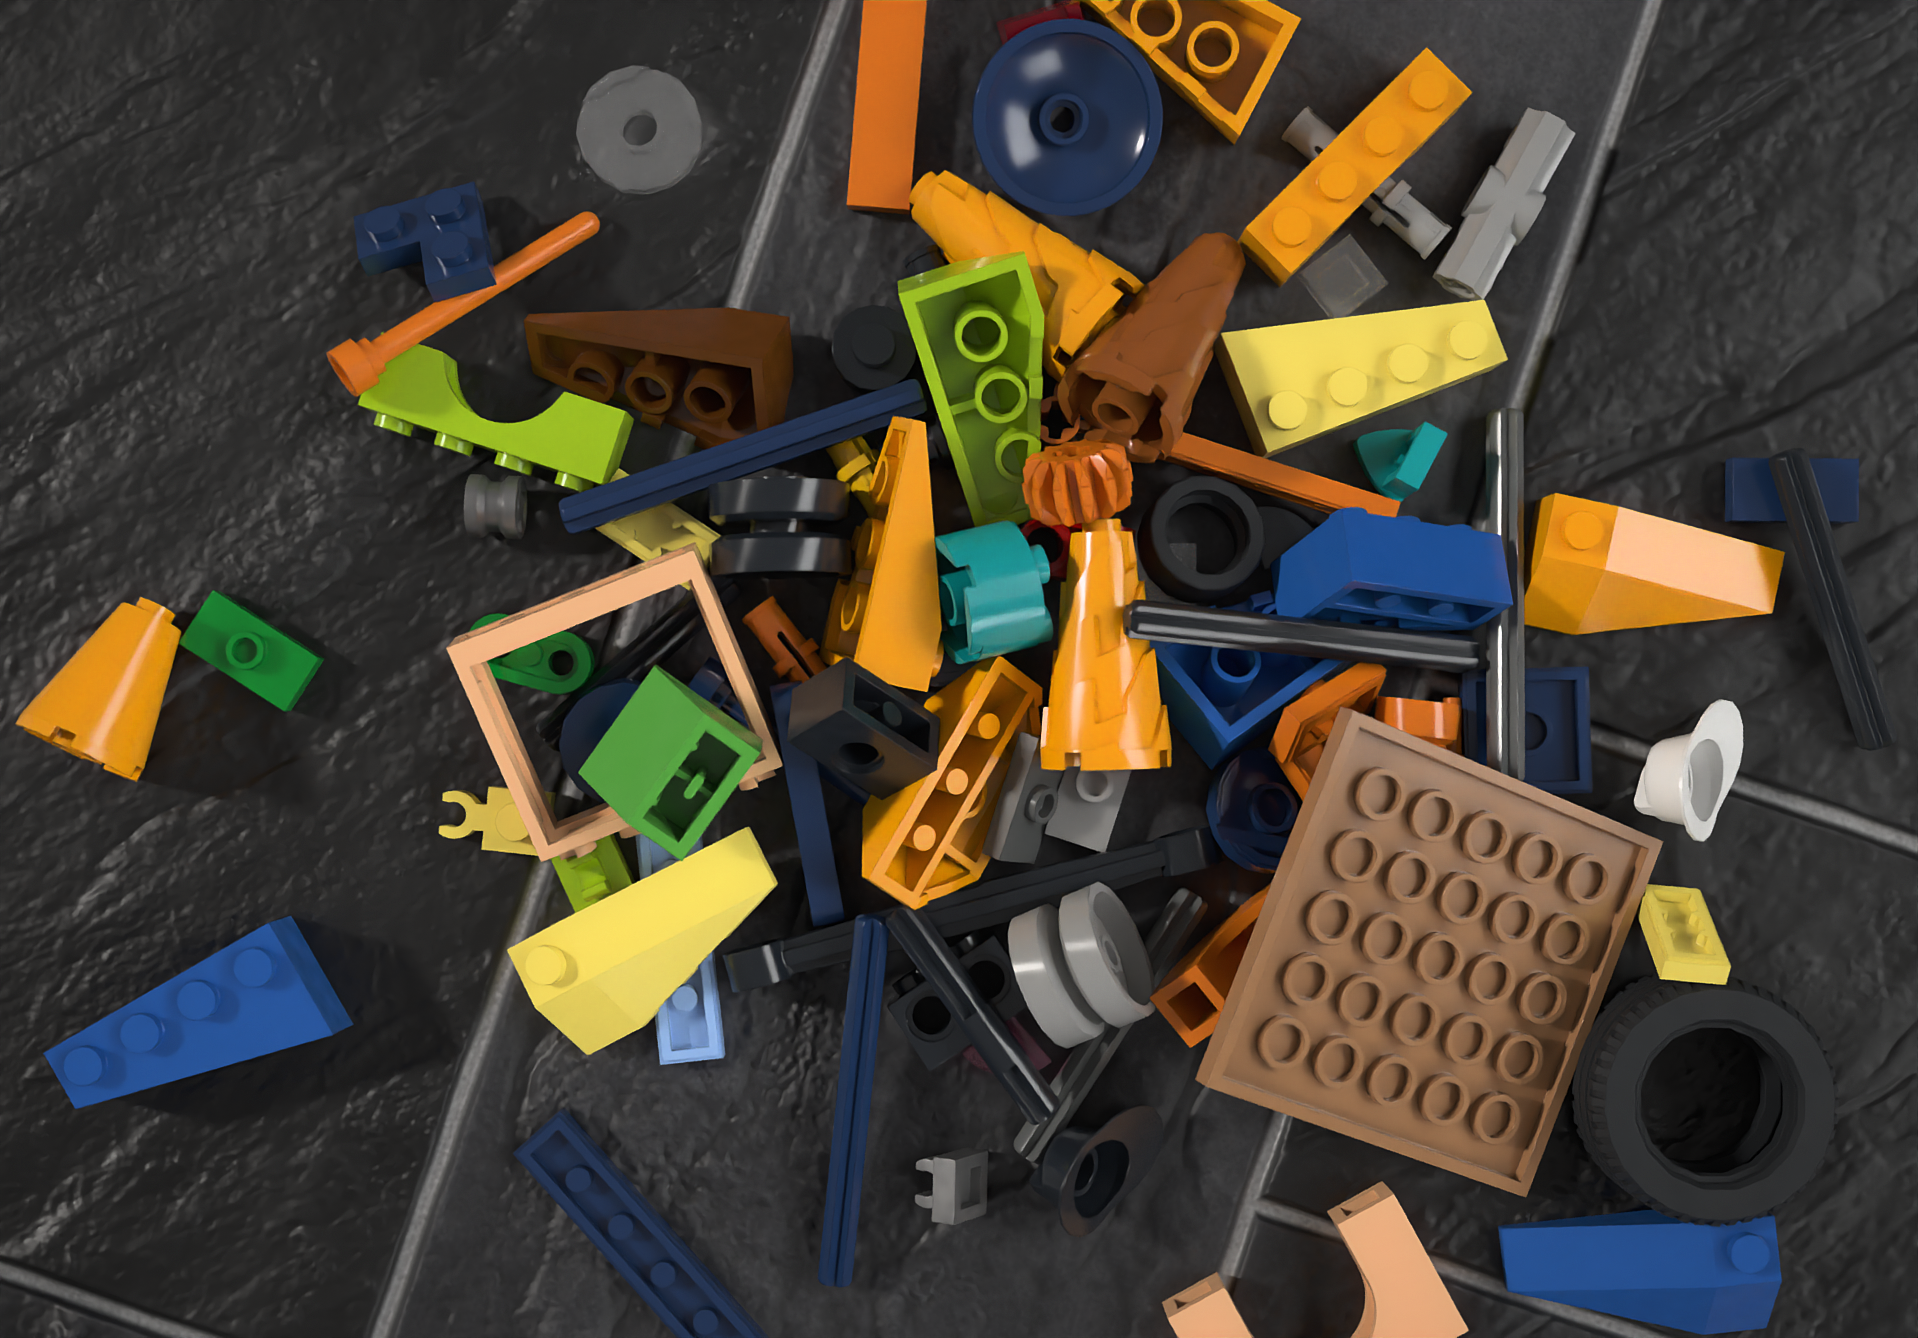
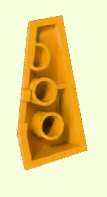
M893 416L869 486L870 502L876 506L872 518L868 517L861 527H855L851 539V548L855 551L856 565L850 581L838 579L829 608L819 657L823 662L831 666L848 657L889 685L927 692L930 678L935 677L940 670L944 646L942 640H940L942 624L926 423L915 419Z
M1554 493L1536 500L1524 555V625L1568 635H1579L1771 614L1773 612L1785 552L1619 506Z

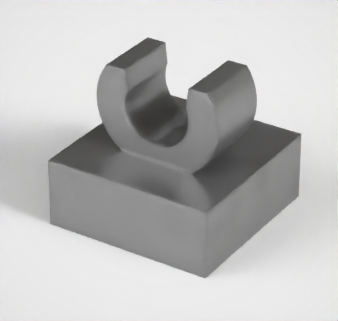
M963 1148L916 1162V1170L929 1171L933 1174V1191H926L915 1195L916 1204L923 1208H932V1222L956 1225L986 1214L987 1150Z

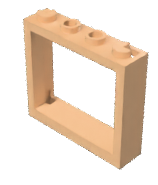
M696 542L457 636L446 648L541 862L558 855L561 861L574 855L580 858L597 847L595 841L616 832H619L621 838H629L640 834V832L627 824L607 802L557 821L487 660L688 581L750 731L763 740L761 753L738 784L740 790L745 791L758 787V782L775 776L774 769L783 766L781 746Z

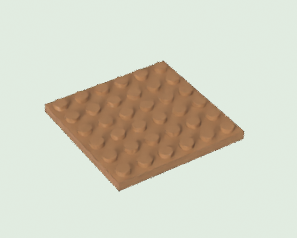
M1340 707L1195 1080L1208 1088L1527 1197L1576 1070L1580 1052L1593 1026L1664 841L1357 711Z

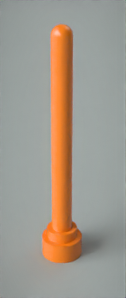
M589 211L582 212L496 264L494 271L497 285L434 302L372 341L366 338H362L356 343L352 339L346 340L327 352L332 368L353 396L361 395L379 383L378 376L386 371L385 364L595 235L600 228L598 217Z

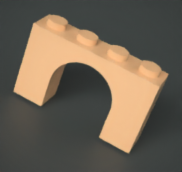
M1383 1181L1327 1211L1354 1259L1364 1282L1365 1307L1361 1321L1351 1338H1457L1469 1331L1397 1198ZM1217 1272L1162 1302L1167 1318L1178 1338H1254Z

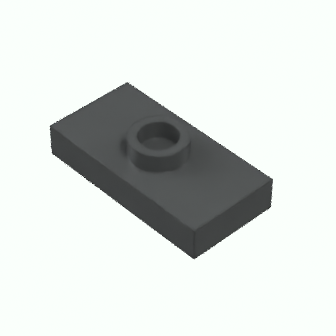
M1026 732L1019 734L982 847L983 854L999 861L1034 864L1047 823L1056 811L1058 804L1057 792L1065 770L1041 769V735Z

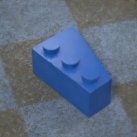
M1360 507L1342 508L1333 512L1328 520L1270 564L1277 615L1360 624V620H1395L1396 628L1419 631L1474 630L1513 605L1501 535L1474 531L1471 526L1464 524L1444 526L1421 522L1415 516L1388 517L1370 514L1366 509Z

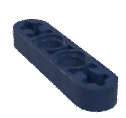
M802 680L770 686L813 926L818 927L845 922L817 762L816 759L787 742L792 689L802 684Z

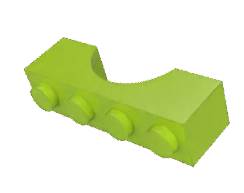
M416 344L385 364L386 371L378 376L379 383L362 393L358 402L359 406L377 414L373 424L377 427L407 437H411L413 428L418 427L437 434L434 441L436 446L471 457L473 448L476 446L497 453L495 465L527 476H531L533 467L538 466L557 473L554 484L579 493L592 489L594 485L601 486L610 482L619 468L634 422V418L624 410L565 391L550 408L529 420L517 423H498L483 419L472 410L463 396L458 380L457 361L442 351L421 344Z

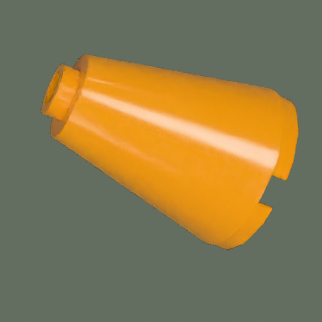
M142 597L139 598L136 606L122 602L24 709L16 725L24 728L23 730L80 759H87L99 765L104 763L103 769L137 782L145 768L181 636V630L171 624L176 615L167 608Z

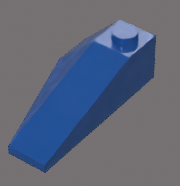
M1270 590L1250 595L1248 601L1220 608L1277 615L1274 594H1271ZM1360 620V624L1396 628L1395 620ZM1150 641V648H1155L1159 690L1165 705H1167L1171 722L1211 770L1278 722L1284 709L1299 700L1309 686L1321 679L1327 683L1353 662Z

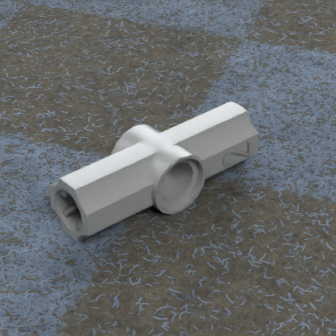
M1528 107L1517 120V124L1507 138L1495 165H1490L1486 169L1461 213V216L1465 219L1432 277L1447 291L1460 298L1473 301L1484 300L1486 294L1491 290L1497 274L1502 270L1514 245L1518 246L1528 233L1546 200V195L1543 194V191L1575 135L1566 125V122L1547 111H1537Z

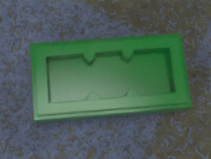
M212 590L179 641L180 645L284 712H291L324 661V658L227 595L216 590Z

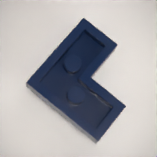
M474 181L453 188L440 189L429 195L391 206L378 207L370 212L353 216L358 259L368 277L423 261L426 286L435 303L497 285L483 200Z

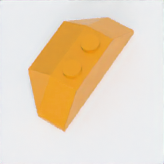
M999 655L983 659L926 700L923 707L940 718L937 770L884 800H880L871 794L863 808L862 877L914 910L927 905L930 900L948 895L979 880L991 859L990 856L982 853V847L1019 734L1026 732L1041 735L1038 706L1042 705V687Z

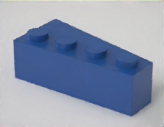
M288 916L263 925L44 1052V1055L74 1108L78 1109L328 1037L353 1025V1022L292 916Z

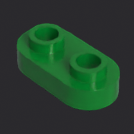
M497 613L484 616L475 622L470 631L510 615ZM560 631L512 650L504 658L497 656L487 660L495 678L544 692L562 695L574 693L591 678L595 664L594 655L588 643L580 636L567 631ZM561 651H567L574 661L572 670L566 675H559L553 668V659Z

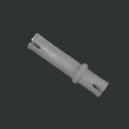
M1307 106L1290 124L1281 139L1290 143L1312 162L1339 134ZM1388 177L1362 205L1372 213L1369 220L1378 227L1384 223L1420 253V256L1425 260L1450 232L1452 227L1443 223L1411 196L1409 191L1412 187L1404 180L1397 184Z

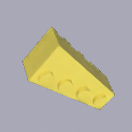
M1485 300L1220 333L1213 344L1254 453L1262 458H1268L1493 370L1508 360Z

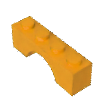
M1426 47L1244 229L1237 241L1241 249L1281 287L1407 159L1413 156L1457 112L1472 94V91Z

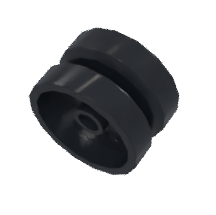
M762 476L723 481L708 486L709 519L724 527L749 528V533L720 536L709 544L710 577L775 580L829 578L852 574L851 541L834 533L811 532L812 527L838 525L851 516L849 483L801 476Z

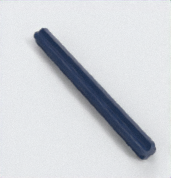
M909 379L563 498L559 502L560 515L568 532L576 535L707 490L710 484L736 480L890 426L893 416L909 419L922 416L927 412V403L916 379Z
M877 914L858 915L854 926L818 1280L825 1286L846 1287L852 1282L889 928L886 925L887 917Z

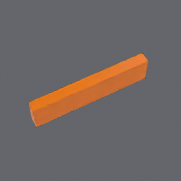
M863 0L847 194L848 210L910 215L911 203L909 202V196L912 191L927 0Z
M1184 432L1165 459L1163 450L1157 458L1167 463L1208 476H1216L1230 483L1330 515L1342 508L1360 507L1366 509L1370 514L1396 517L1401 503L1400 501Z

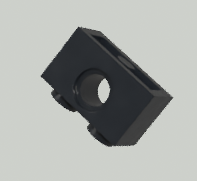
M845 657L792 689L787 742L880 800H884L937 770L940 718L861 665Z

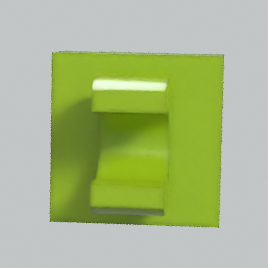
M614 834L596 840L597 847L580 858H577L576 855L562 861L559 855L551 858L575 913L636 883Z

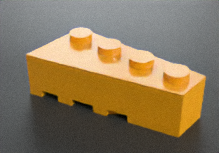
M1080 0L1081 7L1101 25L1114 30L1133 44L1147 61L1151 70L1233 145L1238 140L1301 20L1300 17L1267 0Z

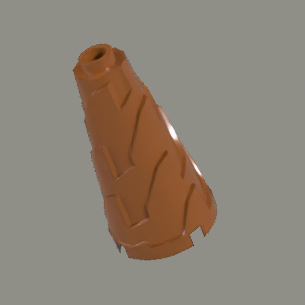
M1220 232L1204 233L1196 237L1154 280L1142 287L1120 316L1112 319L1070 366L1058 385L1057 397L1061 410L1072 426L1079 417V414L1091 425L1083 438H1087L1090 441L1105 438L1120 444L1125 448L1127 460L1132 462L1154 463L1162 450L1165 453L1164 459L1169 455L1181 437L1183 428L1190 416L1194 396L1214 355L1215 347L1213 344L1226 320V310L1246 266L1242 249L1234 238Z

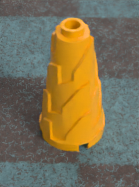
M944 170L940 175L935 174L933 171L926 173L916 183L910 193L909 202L914 205L911 211L912 219L944 251L942 256L950 264L969 259L1020 251L1025 252L1044 313L1042 365L1047 374L1059 383L1068 371V367L1080 357L1112 319L1119 317L1126 307L1122 305V302L1128 294L1134 298L1144 286L1131 272L1126 271L1094 249H1092L1091 253L1063 235L1053 232L1041 223L1038 224L992 191L986 194L950 171Z
M1121 519L1093 520L1091 524L1084 522L1082 523V532L1071 533L1066 582H1061L1058 650H1053L1049 707H1043L1040 746L1041 769L1066 770V766H1080L1081 770H1129L1172 766L1167 705H1161L1155 648H1150V640L1129 638L1123 632V611L1125 606L1136 599L1146 600L1144 581H1139L1133 535L1132 532L1121 531Z

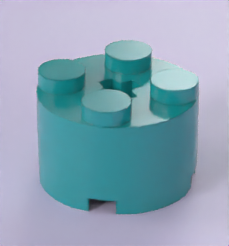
M1005 520L935 536L940 611H942L948 630L941 632L940 640L943 642L944 650L955 663L961 665L1035 647L1040 643L1052 640L1053 624L1050 614L1044 605L1042 584L1048 583L1050 578L1048 559L1040 545H1028L1015 522Z

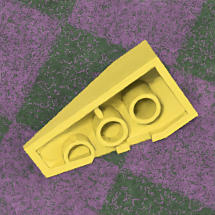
M745 827L684 858L683 861L680 860L555 923L507 949L534 1007L585 1054L590 1055L644 1027L659 1012V1008L680 985L685 984L699 969L697 967L723 939L728 938L776 887L778 882L750 827Z

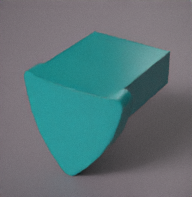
M1425 421L1413 431L1389 429L1359 436L1354 441L1353 447L1358 462L1373 487L1382 496L1402 502L1420 488L1448 433Z

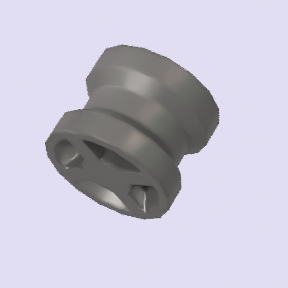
M470 474L467 479L464 495V523L467 535L469 537L483 538L489 532H501L508 539H522L527 519V490L524 477L508 476L503 482L490 481L485 475Z

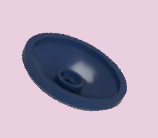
M1050 20L1027 28L1013 36L993 55L986 65L973 98V138L976 150L987 173L995 184L1013 200L1027 208L1045 214L1057 216L1084 215L1099 211L1119 201L1146 174L1154 160L1161 139L1163 126L1162 99L1157 81L1149 64L1133 44L1122 35L1108 27L1087 20ZM1057 107L1066 109L1071 117L1069 127L1063 132L1056 131L1050 123V115Z

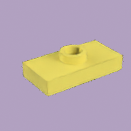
M618 468L610 482L630 475ZM671 502L595 528L645 562L696 542L706 568L710 565L709 544L721 536ZM688 581L680 584L687 590L691 591V587Z
M1647 884L1636 913L1659 978L1726 985L1731 965L1701 891L1697 888Z

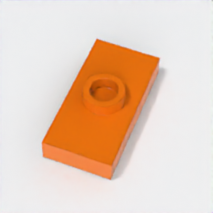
M1360 662L1327 683L1322 679L1313 683L1305 690L1299 700L1284 709L1268 750L1281 763H1290L1328 739L1340 707L1351 709L1364 715L1368 714L1384 682L1387 669L1381 664Z

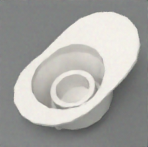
M1719 699L1710 704L1701 716L1693 733L1664 739L1651 747L1646 765L1641 772L1634 798L1637 811L1655 816L1662 821L1685 825L1687 832L1693 840L1705 841L1710 836L1717 813L1733 784L1742 756L1743 724L1740 712L1733 702Z

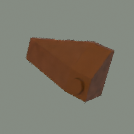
M727 307L528 314L524 319L533 374L599 403L613 399L642 412L641 422L659 430L664 423H667L696 436L694 445L704 450L784 422L794 372L790 318L788 316Z

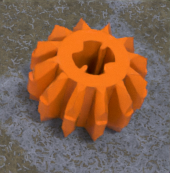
M1085 438L1077 442L1065 441L1058 446L1045 447L1041 452L1033 453L1025 460V466L1022 468L1024 483H1022L1025 503L1029 505L1031 518L1039 520L1048 526L1064 524L1070 527L1084 522L1091 524L1093 520L1111 518L1116 512L1123 511L1131 504V482L1133 481L1131 463L1127 460L1124 446L1105 438L1095 441Z

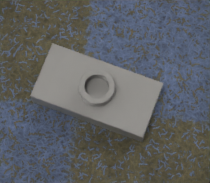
M1066 766L1057 792V808L1052 818L1048 821L1044 834L1105 852L1132 769L1081 770L1080 766Z

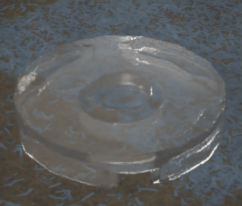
M632 65L609 72L589 89L583 100L584 105L580 111V117L577 119L576 135L583 158L601 181L624 193L649 195L671 188L690 173L701 152L704 127L694 97L679 79L666 72L664 74L659 70H650L649 67ZM637 115H647L657 122V131L654 138L647 144L640 146L626 142L623 137V130L627 121Z

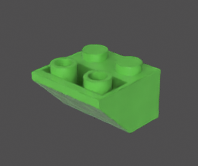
M655 664L578 773L627 824L683 861L761 753L763 740Z

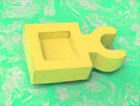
M489 786L487 803H481L473 793L465 790L443 793L442 801L460 803L465 808L466 818L460 826H439L440 835L446 838L458 839L469 836L475 831H483L481 850L538 856L508 787ZM544 791L554 812L556 793Z

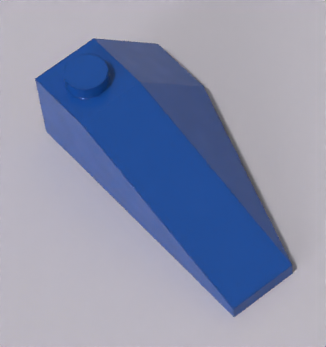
M1654 1209L1498 1226L1504 1284L1508 1292L1702 1335L1766 1328L1782 1282L1775 1216L1768 1211L1766 1216L1760 1219L1754 1217L1752 1222L1741 1223L1738 1221L1736 1225L1726 1226L1721 1224L1720 1227L1708 1224L1704 1226L1694 1225L1691 1222L1685 1223L1674 1217L1665 1216Z

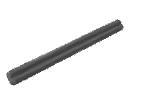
M1499 408L1492 410L1486 416V532L1501 535L1513 605L1486 622L1487 767L1523 782L1525 778L1524 415L1518 409Z

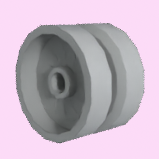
M1098 881L1062 897L1060 909L1047 903L1011 919L1008 930L1009 954L1017 983L1029 1010L1040 1028L1055 1044L1068 1049L1100 1035L1104 1030L1105 1021L1120 1028L1148 1017L1155 1011V1005L1149 999L1156 987L1147 950L1125 906L1106 885Z

